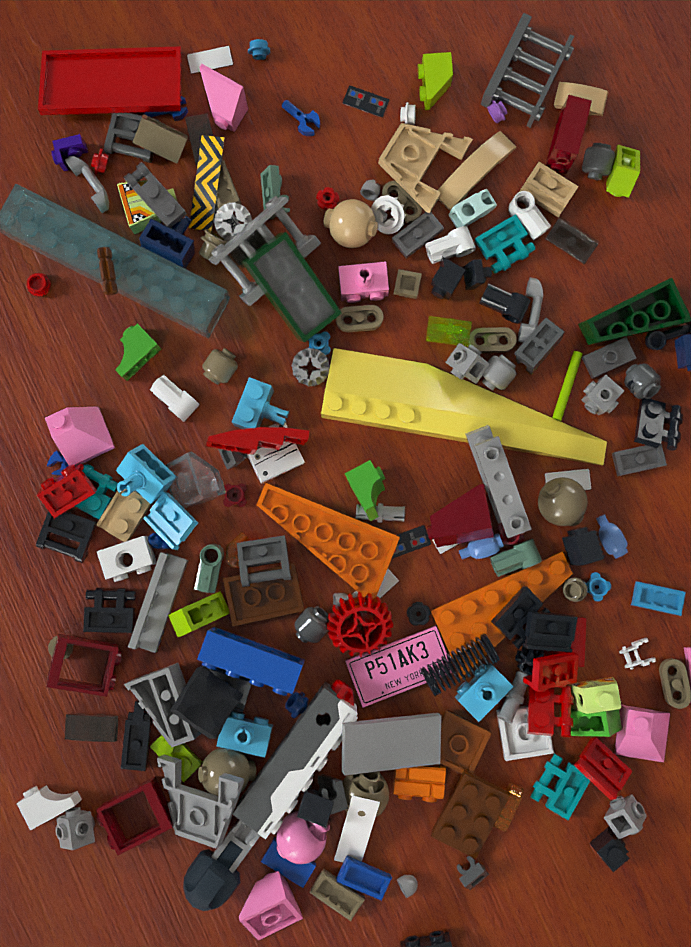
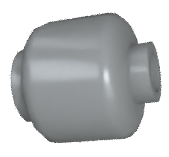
M502 354L499 357L494 355L488 360L490 365L482 375L485 378L482 383L492 391L495 388L504 390L516 377V370L514 369L516 365Z

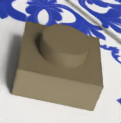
M398 269L394 295L417 299L422 274Z

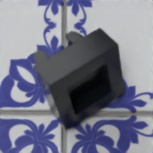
M482 259L472 260L462 267L465 269L463 275L466 290H474L487 281L486 278L492 277L491 267L483 268Z

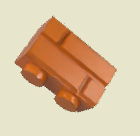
M434 764L394 769L393 794L398 795V798L402 800H412L413 796L422 797V800L426 802H437V799H443L446 777L445 766Z

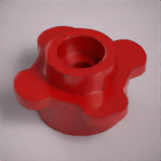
M100 148L99 154L94 153L91 167L95 168V175L98 172L105 174L109 155L102 153L103 148Z

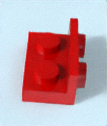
M71 464L60 472L62 474L55 480L53 477H50L40 484L41 489L37 496L53 518L58 517L96 493L97 490L82 471L84 469L82 464L76 467Z
M572 651L534 658L532 675L524 676L523 682L538 692H544L553 687L562 688L566 687L567 684L576 683L579 654Z

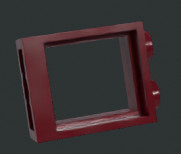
M568 95L558 115L545 166L558 174H567L578 156L592 100Z
M58 634L46 687L107 697L108 691L113 690L116 675L112 674L114 665L119 666L122 651H118L119 647L115 643ZM67 644L109 651L101 685L59 678Z
M156 776L103 802L96 809L98 823L101 827L105 828L108 834V844L112 850L115 849L117 855L173 827L168 802ZM144 791L158 824L126 840L112 807Z

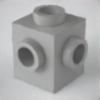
M461 343L457 345L445 362L453 368L451 371L453 375L461 380L466 377L475 384L490 365L480 356L481 351L471 344L467 348Z
M605 375L597 383L592 381L584 389L583 392L586 395L581 400L585 403V408L592 414L597 413L601 415L605 412L609 414L619 404L616 400L624 390Z
M632 794L624 798L618 796L609 803L610 808L605 814L604 819L618 839L628 835H635L643 829L642 824L647 815L642 804L637 802Z
M75 807L65 811V815L56 817V836L59 839L60 848L75 850L95 842L93 830L95 822L90 811H84L80 807Z

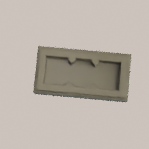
M221 160L216 205L218 209L227 203H238L241 205L224 160Z
M324 868L309 893L349 921L353 919L365 900V897L353 888L337 882L336 877Z

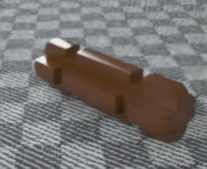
M100 247L97 249V255L101 260L99 261V267L103 281V292L106 295H115L118 293V288L114 282L116 281L114 264L111 260L112 252L109 247Z

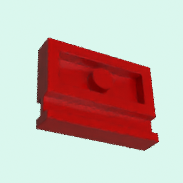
M593 737L587 743L579 756L578 762H575L574 766L610 800H614L618 797V792L624 787L632 770L597 737Z

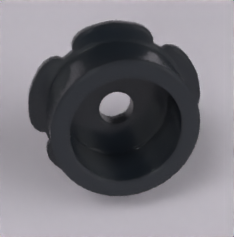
M415 602L412 606L408 607L407 617H409V622L412 625H425L429 621L431 612L427 605H423L422 602ZM421 612V615L417 616L416 613Z

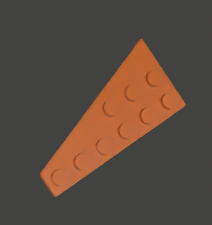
M265 483L257 506L357 592H361L363 597L369 592L374 599L378 594L400 537Z
M559 552L543 559L542 562L516 571L430 610L451 657V651H455L457 654L456 648L461 650V645L466 647V642L471 645V640L476 642V637L481 640L480 635L483 633L487 635L495 647L505 636L491 620L523 586L528 587L543 602L573 573L564 553ZM480 644V647H481V649H482L484 655L486 656L487 653H486L485 649L482 647V645ZM474 645V647H475V649H476V651H477V653H478L480 659H482V658H483L482 655L480 654V652L478 651V649H477L476 646ZM470 649V651H471V653H472V655H473V658L475 659L476 663H478L479 661L477 660L476 656L474 655V653H473L472 650ZM466 653V656H467V658H468V660H469V662H470V664H471V666H472V668H473L475 665L473 664V662L471 661L470 657H469L468 654ZM461 656V658H462V660H463V662H464V664H465V666H466V668H467V670H468V672H469V671H470V668H469V666L467 665V663L465 662V660L463 659V657ZM457 660V662H458V664H459V666H460V668H461L463 674L465 675L466 672L464 671L463 667L461 666V664H460L459 661Z

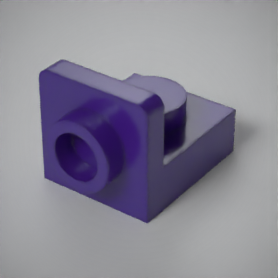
M79 134L54 140V150L51 151L54 163L56 165L59 164L63 171H68L65 159L70 156L78 158L82 154L88 153L86 142Z

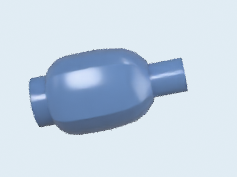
M605 514L596 518L600 526L599 538L606 552L615 558L628 553L626 549L627 540L619 527L609 523Z
M497 533L492 538L470 541L468 547L459 550L462 559L470 556L475 559H482L497 554L504 545L499 533Z

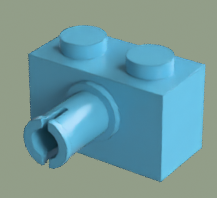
M249 377L232 423L241 429L260 427L262 420L266 418L284 426L286 423L285 418H288L289 411L270 405V399L274 392L271 385Z
M143 444L129 451L116 470L124 478L123 481L117 484L118 492L120 493L127 489L121 495L128 496L136 490L150 504L156 501L163 492H167L177 478Z
M483 664L485 670L480 665V672L476 669L475 677L469 683L467 681L462 683L456 690L458 694L455 698L478 722L514 687L492 664H490V667Z
M231 711L219 734L216 746L265 757L273 724H269V719L254 717V720L244 718V713Z

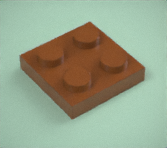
M446 710L441 719L440 764L461 774L464 770L473 774L491 736V731Z

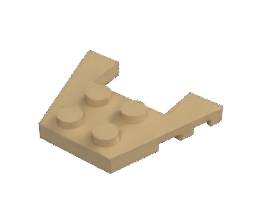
M401 123L380 156L378 164L430 214L441 192L422 183L423 176L440 149L462 160L473 139L465 136L464 139L453 137V134L446 132L443 135L430 132L431 129Z

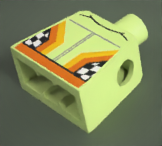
M147 180L138 181L137 183L142 186ZM127 182L117 184L128 225L134 234L143 231L150 219L159 223L162 222ZM174 188L168 189L167 191L177 201Z
M613 677L567 684V686H571V695L574 696V705H571V708L590 714L622 708L618 684Z

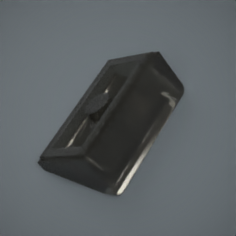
M559 217L545 238L583 264L586 263L599 244V241L562 217Z

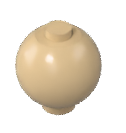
M356 199L340 202L334 209L329 208L324 216V226L330 228L333 239L338 244L347 248L363 246L372 236L376 235L378 223L375 220L372 209L366 203Z

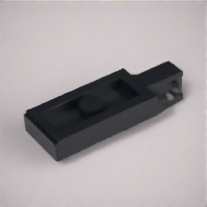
M139 700L135 701L134 712H129L128 718L125 720L121 769L146 771L152 720L145 708L142 709L138 704Z

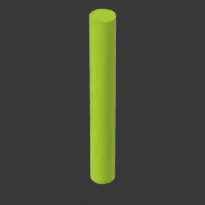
M573 351L552 417L558 421H562L583 355L581 352Z

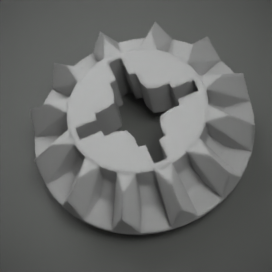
M306 348L298 352L291 365L293 376L297 378L299 383H303L308 387L321 384L327 378L330 369L329 361L325 354L314 348ZM311 358L312 365L320 369L313 370L309 377L308 369H304L301 366L307 365Z

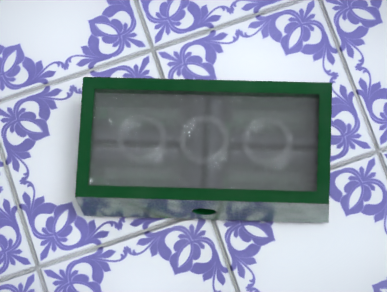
M286 232L277 234L242 261L245 268L297 340L306 342L342 314Z

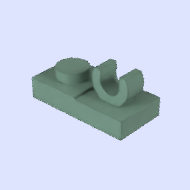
M269 165L260 174L264 210L267 208L265 204L275 196L278 198L286 197L289 200L287 195L280 196L282 177L279 175V166ZM282 207L286 213L290 212V208ZM273 214V215L269 218V220L274 219V218L276 217V215Z

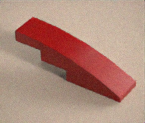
M257 427L232 430L208 436L206 447L254 455L258 446L279 450L283 442L304 445L308 441L309 430L285 427Z

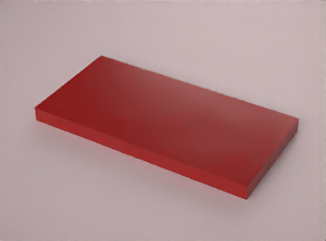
M181 46L42 51L38 111L40 115L181 111Z

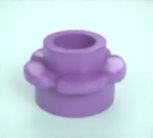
M492 100V104L487 107L492 119L496 124L501 120L505 121L504 115L507 114L505 106L501 101L496 103L495 100Z

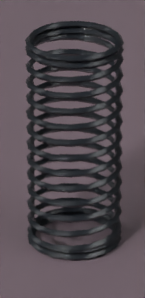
M485 633L480 635L481 640L476 637V642L471 640V645L466 642V647L461 645V650L456 648L457 654L455 651H451L452 657L449 653L446 654L447 659L442 656L443 663L437 658L438 666L434 661H432L433 668L427 664L429 673L425 667L422 666L420 668L435 697L441 694L435 678L444 691H446L441 677L448 688L451 689L444 671L452 684L456 686L448 667L457 681L461 683L453 664L463 680H466L457 660L467 676L471 677L461 656L473 675L476 674L466 653L477 671L480 672L470 649L485 670V666L474 645L488 667H490V664L480 644L493 664L500 661L494 646Z

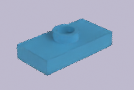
M635 581L631 605L681 616L686 592Z

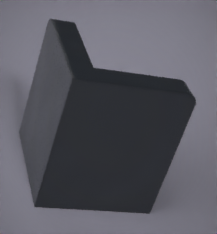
M309 788L304 792L297 817L326 828L331 822L330 815L334 801L319 796V791Z

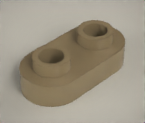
M390 181L384 185L382 196L396 193L398 196L397 200L400 204L404 205L403 210L406 214L404 222L412 223L421 216L422 207L396 181ZM411 209L414 211V213L412 215H408L406 213V210Z
M375 305L351 306L340 309L342 314L336 318L338 328L344 332L372 331L382 325L383 312ZM372 315L376 318V320L374 322H369L367 320V317ZM349 317L352 319V323L345 324L343 320Z
M477 328L469 335L468 346L471 344L482 353H506L515 346L517 338L514 331L510 328ZM481 338L484 343L483 345H478L475 340ZM499 338H505L507 344L502 345L499 342Z
M665 659L659 667L664 699L674 708H685L691 702V690L686 667L677 659ZM673 666L674 673L669 675L668 669ZM678 691L679 697L674 699L673 693Z

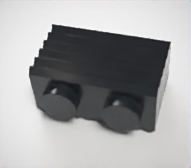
M579 527L567 531L568 536L562 537L570 565L582 566L603 560L605 557L602 555L603 551L600 550L602 546L599 545L600 541L597 540L598 536L595 530L589 531L588 527Z

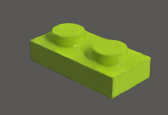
M162 735L150 746L159 757L164 754L182 760L181 780L183 782L203 763L185 743L171 747Z

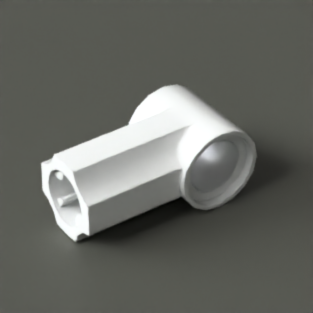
M521 191L515 195L509 204L508 211L511 216L517 215L525 230L535 240L550 229L551 225L536 207L535 199L530 192ZM517 202H523L526 209L518 207Z
M467 226L456 228L447 236L425 244L427 256L432 264L440 262L442 256L446 259L453 256L463 257L476 249Z
M165 375L158 378L150 389L183 422L200 405L186 391L180 390Z

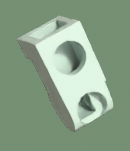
M484 189L453 206L448 216L456 228L468 227V225L490 213L496 208L497 204L488 189Z

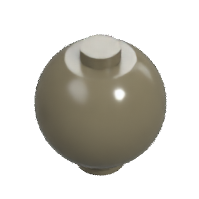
M565 477L555 478L547 482L542 487L538 496V507L542 516L548 522L557 526H576L582 522L588 506V498L584 488L577 481Z
M218 748L205 758L202 767H199L198 778L208 793L218 796L219 776L227 773L244 778V784L241 792H243L248 785V781H254L256 778V765L253 760L248 761L242 752Z
M379 771L352 774L344 778L342 783L348 809L353 795L380 802L376 817L383 813L389 801V788ZM359 811L358 815L362 817L365 816L366 813L364 811Z

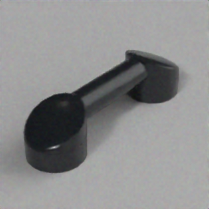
M691 322L665 332L651 331L647 333L645 337L646 346L650 350H660L665 346L666 341L688 333L691 334Z

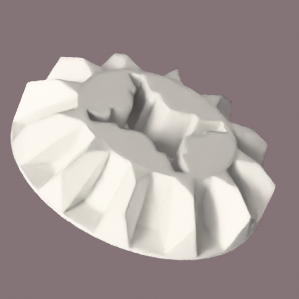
M389 195L377 198L371 207L375 220L378 223L377 230L384 234L398 232L404 225V218L406 216L403 210L404 205L399 203L397 197ZM391 209L393 218L387 220V213L385 211Z
M227 203L218 209L214 224L218 234L225 240L230 241L252 221V218L245 206L238 203ZM233 212H235L236 220L244 222V224L236 225L234 233L231 232V225L223 222V220L231 219Z

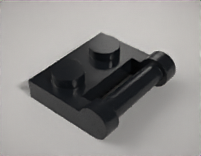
M48 511L37 539L36 547L59 552L75 558V561L83 563L87 557L88 548L98 522L67 511L53 518ZM51 533L80 542L78 549L51 540L49 536Z

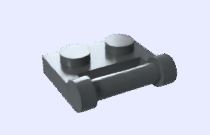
M113 113L104 144L105 153H120L152 163L153 152L145 148L141 149L116 143L117 137L133 141L142 116L131 113Z
M285 535L237 543L242 587H248L252 583L276 579L292 580ZM281 563L282 569L252 574L248 572L250 567Z

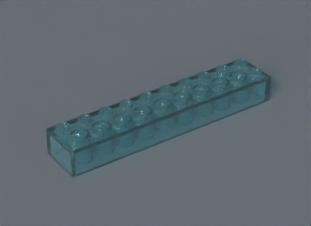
M18 184L14 185L0 210V232L3 235L100 284H103L99 267V261L101 260L98 258L97 249L109 247L112 252L111 260L114 264L116 281L114 282L117 284L118 293L208 339L230 300V295L226 289Z

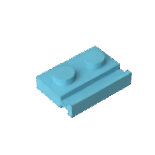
M167 492L161 494L150 509V514L143 518L174 550L180 548V543L186 540L198 524L182 505Z

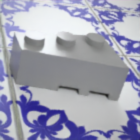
M179 663L140 676L124 684L128 691L131 690L139 700L138 704L142 709L145 708L154 720L153 724L171 747L194 740L201 734L197 729L170 711L186 686Z

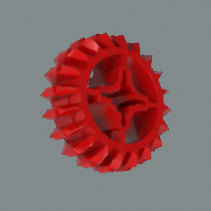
M358 592L355 598L349 593V600L345 601L340 598V606L333 604V612L328 614L327 629L329 630V638L335 647H339L342 654L348 650V654L351 657L355 652H358V656L361 658L363 652H367L371 656L374 648L380 651V644L387 645V637H392L391 628H393L394 623L391 620V611L388 610L385 602L381 603V599L378 596L373 599L372 594L369 592L365 597H363L361 592ZM357 618H359L360 623H362L363 631L361 630L360 626H358Z

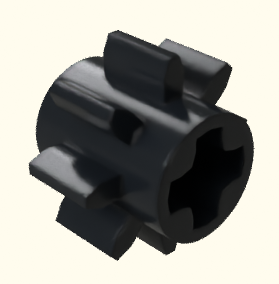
M522 645L521 651L517 650L515 660L518 661L517 668H520L525 674L532 675L533 659L544 657L545 651L527 649Z

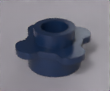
M294 692L286 701L285 708L289 713H292V718H296L306 710L309 699L305 697L304 692Z

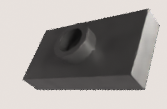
M627 337L582 357L591 379L636 359Z

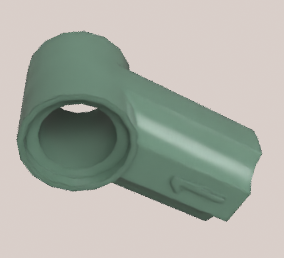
M533 538L514 545L512 549L490 557L497 577L519 568H528L542 562Z
M210 544L201 550L195 590L216 593L221 563L224 558V550L220 545ZM208 549H215L217 551L218 559L216 561H210L207 558L206 553Z

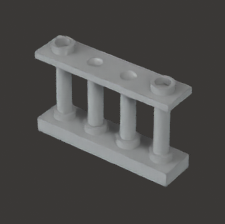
M275 196L265 204L267 208L225 245L220 244L211 252L213 256L208 259L215 265L220 261L242 286L243 293L239 297L249 306L264 293L256 281L250 282L228 254L238 245L247 256L254 253L255 249L246 238L256 229L266 242L275 237L264 224L273 214L278 217L295 239L296 247L303 258L321 244L315 235H303L282 207L289 201L286 197L278 198Z
M489 425L466 433V438L498 524L502 522L507 538L531 530L499 436L493 437Z

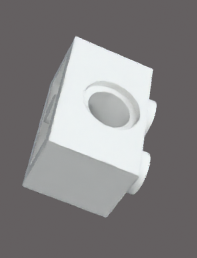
M141 536L97 551L105 580L113 578L114 582L129 578L127 573L137 571V574H142L152 570L151 565L157 564L152 546L148 543L149 536ZM127 553L133 557V563L129 567L123 563V557Z

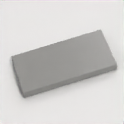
M439 713L342 723V772L344 775L440 764L441 715Z

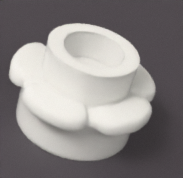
M407 102L405 107H401L400 120L405 122V124L415 125L416 105H409V102Z

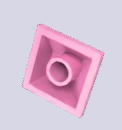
M201 64L199 68L214 122L223 130L229 129L235 132L248 110L244 87Z
M68 407L45 418L51 436L69 466L73 464L76 467L115 448L99 407Z
M621 705L622 708L619 713L622 730L616 734L614 754L664 762L670 713Z
M279 871L269 873L255 883L239 915L240 922L258 941L303 919L289 884Z

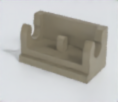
M143 114L132 143L174 163H178L188 135Z

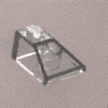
M188 452L165 465L177 476L169 490L171 495L184 509L213 500L226 493L219 470L193 452Z

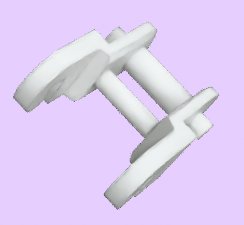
M648 638L631 642L632 646L622 647L619 653L625 656L627 662L625 668L634 669L633 666L636 665L646 666L650 664L649 662H656L655 657L641 660L638 654V646L642 645L643 642H649ZM630 651H634L636 661L632 662L629 655Z

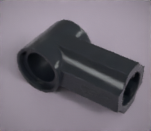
M488 284L479 304L501 313L503 318L512 323L520 324L531 300L522 294L508 293Z

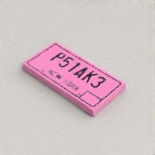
M433 626L381 646L380 651L373 649L371 656L365 652L362 658L355 656L345 660L362 707H366L427 683L420 668L422 666L425 667L429 673L427 664L433 668L432 661H434L438 666L437 658L443 663L441 657L444 656L447 659V653L437 627Z

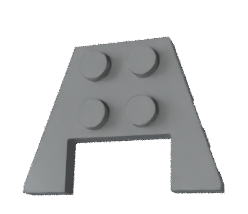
M164 754L158 757V766L163 768L165 776L162 779L163 787L168 790L171 800L168 803L175 835L218 848L223 843L244 784V778L227 773L219 776L218 796L181 784V759Z

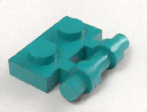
M516 214L475 238V243L486 260L494 256L496 257L498 262L491 265L494 274L501 270L506 271L511 268V264L519 259H526L531 252L536 250L532 242L524 245L521 241L527 237L528 233ZM513 245L515 252L506 256L503 251Z
M82 464L84 466L82 471L87 478L99 483L95 494L75 505V507L100 519L112 500L105 493L108 489L116 492L118 482L114 481L113 477L108 474L103 475L95 471L93 466Z
M554 753L551 760L546 762L544 766L545 771L540 780H536L533 787L535 789L530 797L539 802L543 794L548 796L549 798L545 806L566 820H569L590 780L570 762H568L565 770L559 768L563 758ZM555 774L560 778L552 790L548 785Z

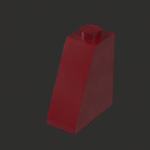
M484 484L477 485L430 516L431 525L427 526L429 539H434L436 547L494 537Z

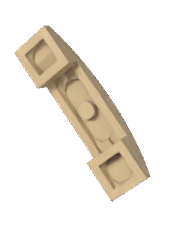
M501 131L493 135L471 154L438 189L441 192L438 200L451 211L453 206L460 203L467 196L468 192L498 163L501 164L516 149V146Z

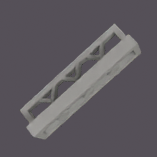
M160 552L128 645L129 648H142L154 653L158 651L169 619L168 615L171 613L188 563L187 559L166 552Z

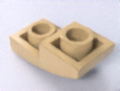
M559 82L554 102L555 108L562 109L568 95L592 100L589 115L603 116L608 96L607 90L582 84Z

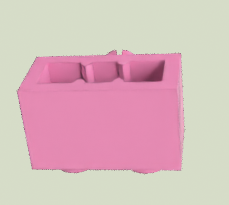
M386 262L338 266L341 301L347 300V303H356L363 298L377 301L384 299V296H388L389 284Z

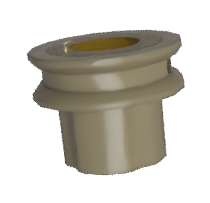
M205 229L206 234L201 237L204 243L199 254L209 259L213 256L211 252L220 244L225 245L229 241Z

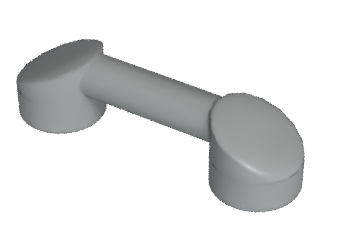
M75 156L65 159V162L75 176L83 173L95 190L96 194L91 198L101 213L109 209L107 192L90 167Z
M531 277L527 284L526 296L533 297L529 324L521 323L517 341L524 343L538 327L544 296L541 282Z

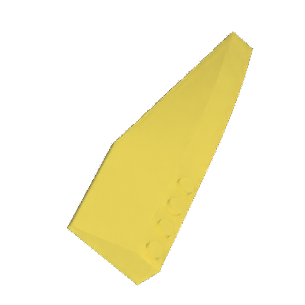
M333 349L321 411L322 418L467 443L466 433L489 425L493 437L499 436L503 449L604 465L607 441L466 380H461L429 364Z

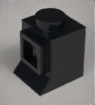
M442 256L440 267L431 282L433 286L431 293L439 299L446 298L449 300L462 279L465 269Z
M610 826L589 843L612 872L616 871L630 859L626 855L629 852L625 848L626 844L622 839L617 838Z

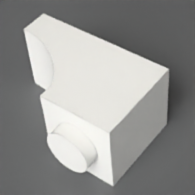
M47 785L40 789L35 786L23 793L24 798L17 805L29 829L32 830L74 807L82 799L78 791L70 794H57L49 790Z

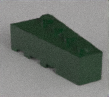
M669 278L578 325L587 344L591 345L691 322V316L673 278Z

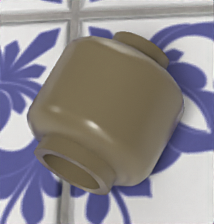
M226 348L222 351L218 349L212 350L202 365L205 371L204 376L217 385L220 382L227 383L238 368V364L234 360L236 355Z

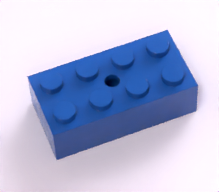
M217 627L207 631L197 660L203 662L202 666L216 670L219 667L226 670L225 674L238 679L240 676L249 678V683L258 687H263L264 684L273 687V692L283 696H287V693L293 694L305 659Z

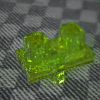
M429 316L425 341L452 345L461 343L468 347L472 322Z

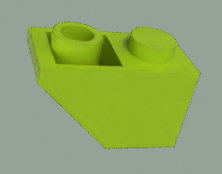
M451 52L423 54L422 64H418V79H422L423 86H420L419 90L420 101H424L425 110H430L451 86L453 77Z

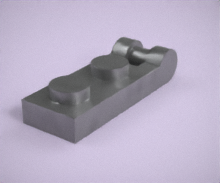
M141 162L136 166V171L132 174L128 173L123 178L163 224L171 228L187 213L144 163ZM144 177L147 182L140 186L137 182Z

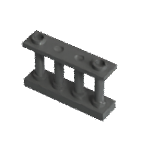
M523 13L484 92L481 105L487 108L491 105L492 100L496 102L497 100L502 101L531 115L527 123V127L531 128L534 120L539 121L545 107L541 105L563 60L568 61L574 47L571 46L574 36L570 34L564 46L532 31V28L529 27L532 16ZM522 40L525 42L529 40L559 54L556 65L554 66L522 51V47H519ZM512 60L515 62L519 60L549 74L550 77L546 85L544 86L512 71L513 68L509 67ZM502 81H512L540 94L536 106L502 91L503 88L500 87Z

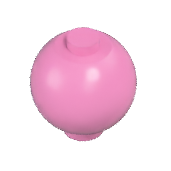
M298 811L287 815L282 820L283 823L276 835L277 851L282 858H286L292 863L307 864L317 859L323 852L327 840L326 832L330 830V825L325 828L297 817Z

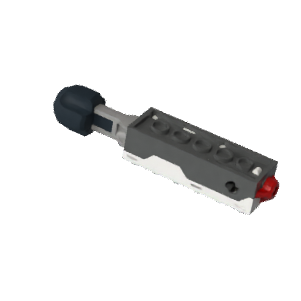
M340 679L335 680L332 686L326 681L323 683L307 705L306 710L299 716L257 774L255 780L252 781L239 799L233 815L238 820L225 836L222 845L214 852L209 849L202 850L192 862L184 876L183 882L185 897L192 907L201 911L213 910L222 906L230 898L241 883L240 873L236 870L260 836L266 839L270 833L274 835L283 823L281 820L284 817V813H290L296 806L299 792H305L313 781L311 778L315 770L320 772L328 761L327 756L330 749L335 751L342 742V723L357 721L358 713L357 705L354 703L353 689ZM326 712L330 716L328 717L325 715L323 718H321L318 714L320 713L321 715H323Z

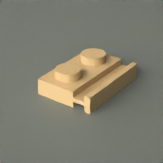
M538 162L519 192H530L536 204L559 217L578 186L541 162Z
M127 489L120 493L117 490L96 524L123 542L131 539L152 503L150 504L136 491L128 496H122L121 494Z

